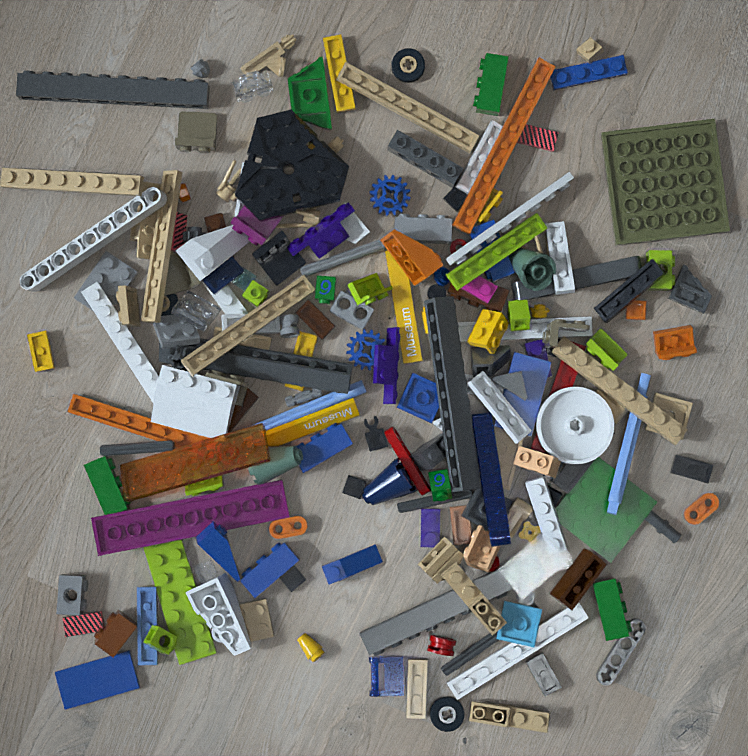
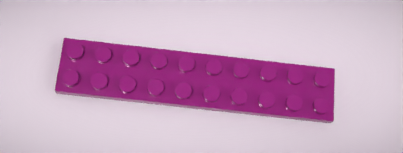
M277 480L261 485H252L92 517L91 521L98 556L196 537L213 521L217 525L221 524L226 530L289 518L290 516L283 480Z

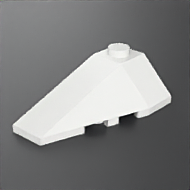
M234 225L192 238L178 248L176 252L199 281H201L249 243V236L245 233H242V235L232 229Z
M227 573L186 592L193 610L205 619L207 626L213 628L219 635V639L234 656L252 648L237 596Z

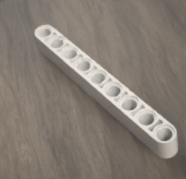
M148 188L142 192V196H136L24 273L20 278V286L32 292L41 290L163 207L167 202L166 194L158 188ZM158 193V199L153 202V196ZM140 204H142L143 209L140 212H138L137 208ZM127 215V220L122 223V217ZM111 225V231L107 234L106 229ZM95 236L96 241L91 244V238ZM77 247H80V252L76 255L75 250ZM64 257V264L60 265V260ZM49 268V273L45 276V270ZM33 278L34 283L30 286L29 282Z

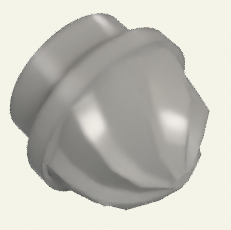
M202 58L190 68L193 71L192 74L199 78L207 77L210 72L208 62H204Z

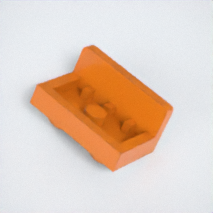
M691 325L653 331L655 353L659 359L670 360L673 357H688L697 353V348L694 345L693 327Z

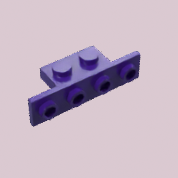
M349 202L340 205L336 212L325 216L318 225L310 227L300 238L292 240L287 247L292 256L309 245L320 259L349 238V234L340 222L355 212L354 208Z
M400 327L387 328L386 345H375L373 384H384L383 404H396L398 397L397 380L399 373L397 370L400 358L398 352L401 338L399 333Z

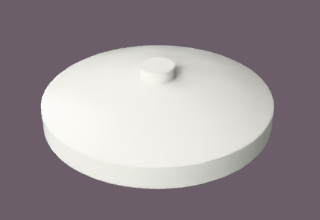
M568 387L554 392L544 401L537 415L536 431L542 447L549 455L558 458L559 461L564 463L583 464L596 459L607 449L614 433V418L609 405L599 394L583 387Z

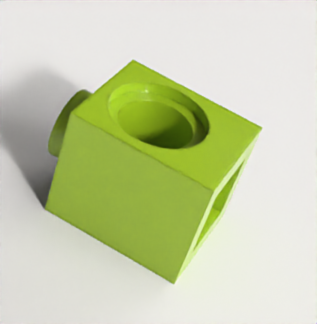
M252 280L242 297L258 307L266 300L270 292Z
M528 300L508 301L507 313L510 331L530 330L531 317Z
M152 625L143 643L163 654L169 655L175 649L178 637L159 626ZM164 636L165 642L163 645H160L159 640Z

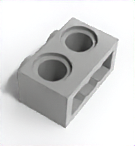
M346 290V292L340 291L330 312L363 331L373 315L374 309L372 304L366 306L363 303L357 306L351 292ZM346 299L350 302V307L342 309L339 303ZM364 309L367 312V316L359 319L356 316L357 310Z

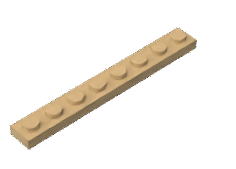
M345 62L336 79L469 154L479 137L476 133Z
M2 168L0 187L142 196L144 177L137 175Z
M178 170L163 171L161 191L166 194L167 202L157 210L141 321L146 323H160L183 173Z
M305 275L301 276L184 357L181 363L193 377L315 291V288Z
M563 336L552 350L554 355L673 445H677L688 430Z

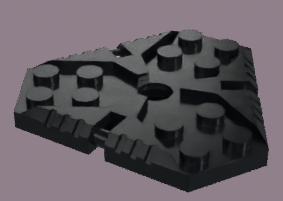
M292 109L257 118L247 151L249 156L244 162L235 197L260 222L296 213V209L303 208L305 211L340 202L349 165L324 141H320L317 138L318 135ZM311 143L315 146L312 150L308 148ZM256 157L262 159L261 163L255 162ZM291 167L294 169V173L290 175L285 174L284 169ZM300 195L301 200L294 202L293 197Z

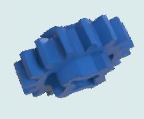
M384 175L383 181L380 178L377 179L378 185L372 184L375 190L370 191V195L374 196L370 198V202H375L373 209L379 208V214L384 211L386 217H388L390 212H392L393 216H396V211L403 213L402 207H408L405 201H410L411 197L406 196V194L410 193V189H405L407 186L406 182L401 184V177L395 180L394 175L391 176V179ZM387 184H395L396 186H395V187H391V186H388ZM381 189L382 196L378 199L377 193ZM386 191L390 194L394 193L393 199H391L390 197L386 198ZM401 192H402V193H403V199H402V201H401V203H400L397 198H398V195L401 194ZM384 205H392L393 208H387Z
M363 329V334L360 335L359 332H356V338L350 337L352 344L348 343L347 347L351 348V350L346 351V354L352 355L349 361H355L354 367L361 365L362 371L364 367L371 371V366L374 365L375 345H382L385 339H379L380 333L373 335V330H371L367 334L366 330ZM364 338H372L375 341L372 343L367 342ZM358 342L360 345L359 350L354 353L355 344ZM362 343L367 347H372L370 350L371 357L367 353H362L364 350ZM366 358L370 363H364L358 359Z

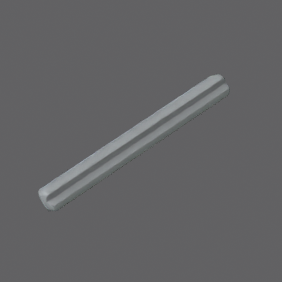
M381 239L305 265L300 270L302 276L305 275L307 277L386 248L380 241Z

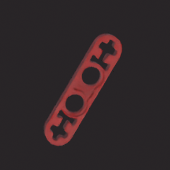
M392 426L384 431L386 438L419 493L423 496L430 492L431 488L427 480L410 457L411 454L397 430Z

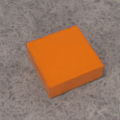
M635 300L627 306L626 319L646 320L647 301Z

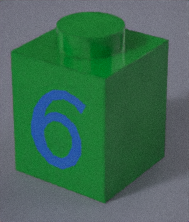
M317 275L315 300H319V304L330 305V302H334L336 277Z
M447 469L428 472L433 502L452 499Z

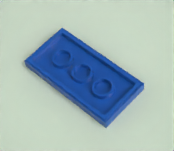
M514 352L509 373L522 371L527 399L524 401L505 388L503 396L531 429L528 436H532L552 362ZM496 420L494 426L503 429V427Z
M130 650L118 653L114 658L107 656L55 672L65 710L140 688Z

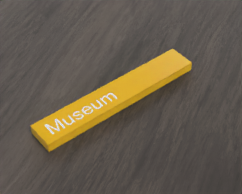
M385 251L390 286L393 287L391 292L397 327H400V347L403 364L422 361L409 278L391 254Z
M354 398L248 437L245 440L248 448L280 446L360 414Z

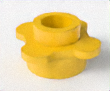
M535 304L534 307H530L532 317L546 318L547 313L550 312L549 308L544 304Z
M529 521L523 523L522 531L519 532V538L526 539L529 543L534 544L537 535L541 532L540 527L533 526Z

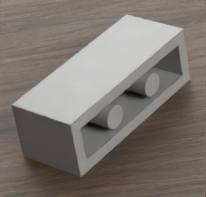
M399 214V217H395L394 229L419 243L451 244L452 219L448 218L447 215H437V218H429V215L420 214L418 217H410L409 214Z

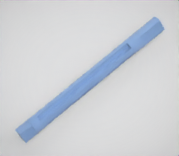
M641 373L637 392L647 398L646 394L651 375ZM631 412L629 413L608 498L607 513L617 515L619 504L622 503L642 422Z
M362 380L350 385L348 394L331 392L228 434L232 445L237 446L246 442L245 439L364 394L366 389Z

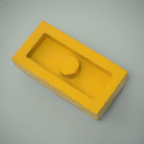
M47 331L27 334L35 372L54 369L55 366Z

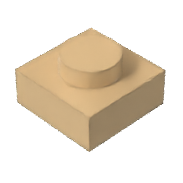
M591 37L576 49L577 53L589 64L604 52L603 47Z

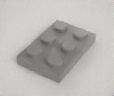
M105 251L74 299L92 310L81 291L98 282L115 307L118 303L116 298L118 286H130L138 272Z

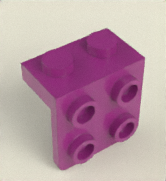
M243 206L230 223L234 225L232 227L234 231L241 235L245 233L249 236L248 240L257 246L258 244L264 245L283 216L260 222Z

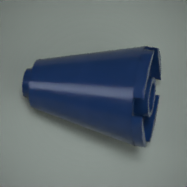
M399 458L394 459L363 489L364 493L362 496L367 504L377 505L417 491L401 462L399 463Z

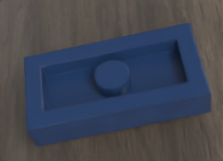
M231 256L202 279V281L216 295L241 275L244 269Z

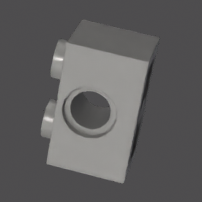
M59 575L56 614L80 616L83 614V611H86L87 600L84 599V592L88 590V580H85L86 575ZM71 589L77 592L76 600H72L69 597Z

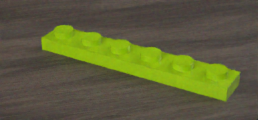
M535 213L446 274L456 291H458L548 228L538 213Z

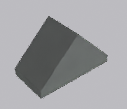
M522 371L493 377L492 380L526 401L527 394Z

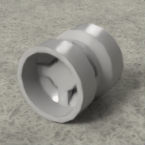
M289 314L279 317L280 324L282 325L280 330L281 337L293 338L300 335L299 328H297L299 322L298 315Z

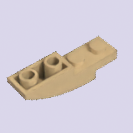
M456 562L441 574L492 636L507 624L505 619Z
M472 701L469 721L547 733L550 712L519 706Z

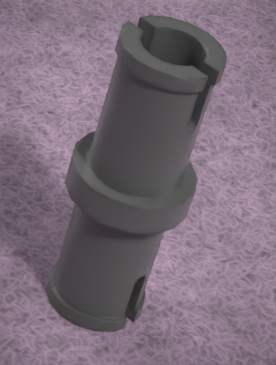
M653 510L644 519L655 527L659 534L662 533L672 543H676L682 535L670 526L666 519L663 520Z

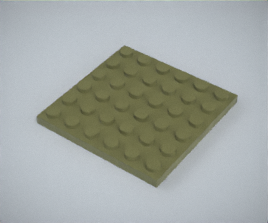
M715 119L601 133L615 246L730 231Z

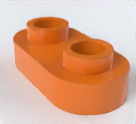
M712 493L701 495L685 509L684 519L689 524L696 525L701 523L717 510L719 506L718 497ZM707 499L711 501L710 506L705 505ZM692 511L696 512L695 518H691L690 513Z
M301 516L279 519L270 524L269 532L276 539L298 536L306 532L308 524L306 519ZM296 522L302 524L300 529L295 528L294 524ZM276 526H282L283 530L281 533L276 531Z

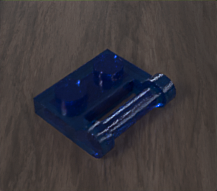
M403 656L369 657V663H371V690H369V696H404ZM378 663H384L385 690H379Z

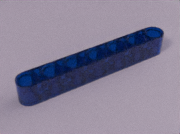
M490 412L472 414L491 547L510 545L511 538L492 414Z

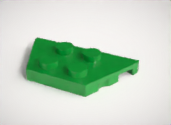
M319 57L309 66L307 65L302 68L297 74L287 78L291 109L304 122L332 130L323 57Z

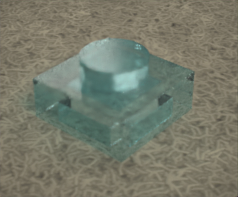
M242 267L244 272L231 283L245 291L251 281L256 280L257 276Z

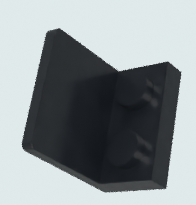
M283 230L252 253L253 257L276 286L306 264V261L299 252L292 256L287 248L291 242Z

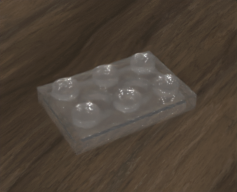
M541 532L497 570L523 600L563 567L567 561Z

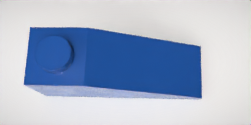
M213 521L196 536L197 544L238 582L240 580L239 571L227 537V531L221 524L217 525Z
M375 544L322 565V569L330 585L383 561Z

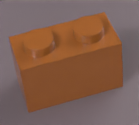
M119 609L116 613L112 612L109 615L104 629L100 627L94 635L96 638L95 645L113 658L137 628V622Z

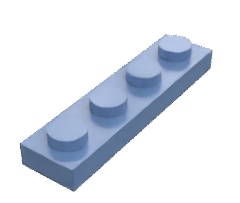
M137 587L138 665H158V651L143 643L151 626H158L157 587Z

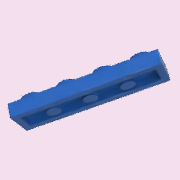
M624 55L593 61L590 64L583 63L555 69L550 79L554 91L627 75L628 72Z

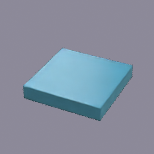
M504 601L501 616L507 624L498 630L496 639L535 648L542 609Z

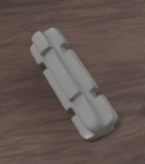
M312 388L311 391L306 390L295 394V396H288L285 398L286 405L291 407L296 403L300 404L313 400L312 398L314 397L315 399L322 396V391Z

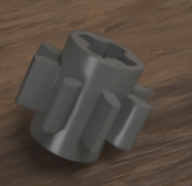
M188 227V232L183 231V241L187 242L192 238L206 234V232H202L201 227Z
M177 345L175 349L170 348L167 361L171 362L172 367L182 370L184 365L181 363V360L190 354L187 347Z

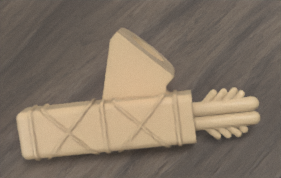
M294 35L284 36V38H281L280 43L278 41L273 43L269 48L245 63V65H242L240 70L246 78H249L266 66L278 77H282L286 58H281V55L285 53L284 49H290L294 46L296 38H294Z

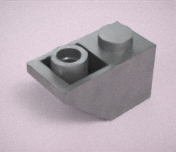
M499 345L495 354H490L486 348L471 347L473 377H476L482 371L487 376H493L510 360V345Z
M443 433L423 444L410 456L420 471L433 469L446 457Z

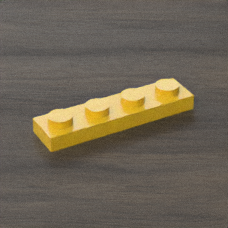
M342 35L324 37L323 43L336 111L340 113L356 110L352 89L336 80L345 62H347Z

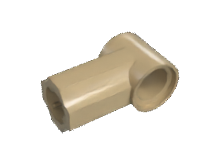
M598 388L595 392L607 402L613 414L614 424H617L628 410Z
M517 497L498 529L513 538L522 522H525L531 514L533 507Z

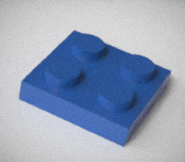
M412 373L397 408L432 424L439 409L436 383Z

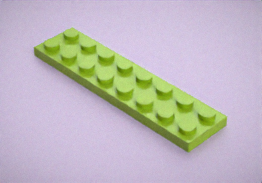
M182 539L143 547L155 587H157V594L168 630L171 634L178 637L175 653L179 665L216 654L217 651L210 628L206 624L207 622L200 614L198 615L193 610L186 595L187 591L197 586Z

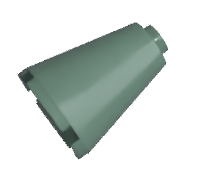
M519 248L509 255L513 269L526 288L539 291L550 285L553 274H556V264L549 255L524 248Z
M296 446L252 447L248 449L250 453L246 457L249 473L257 479L253 481L257 485H261L300 465L301 460H303V453Z

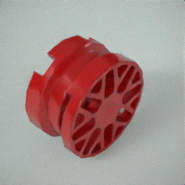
M430 635L429 640L431 643L428 645L427 651L445 656H454L453 646H456V640Z

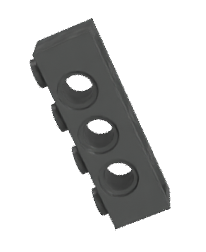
M399 130L396 131L388 145L389 152L451 188L455 186L463 172L461 166Z

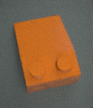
M395 229L380 240L414 286L443 266L441 257L436 252Z

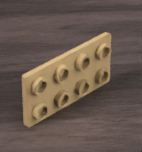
M143 182L142 192L150 187L161 190V184ZM158 193L153 196V202L158 199ZM142 204L138 206V212H140L143 209ZM157 211L133 226L130 230V241L137 242V258L150 260Z

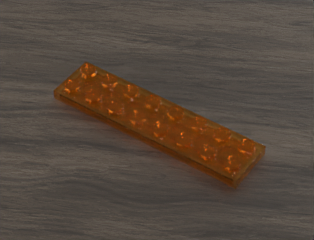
M260 423L175 448L172 451H165L121 464L120 471L124 501L131 502L271 461L265 425Z

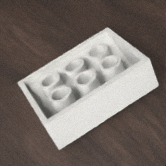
M162 365L156 387L151 422L225 442L240 386L198 374L192 377L187 371Z

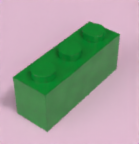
M486 53L485 59L481 58L479 69L483 70L482 77H478L476 88H480L479 95H475L473 106L476 107V113L493 116L499 115L509 56Z
M103 456L84 464L104 515L130 509V498L127 493H123L121 487L124 485L120 476H116L114 472L116 466L112 458L109 459L108 456Z
M616 579L593 583L606 641L629 637V632H632L630 620L626 621L624 613H627L625 601L621 602L619 594L623 593L621 583L616 582Z

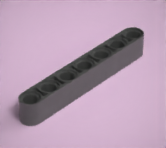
M640 256L573 269L575 290L630 278L642 268ZM553 276L550 285L539 291L526 288L521 281L511 283L514 299L531 300L554 295Z

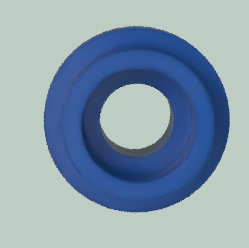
M440 267L434 272L435 282L440 286L447 285L450 280L446 274L450 271L445 267Z

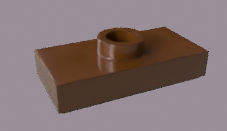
M309 299L295 312L321 340L336 327Z

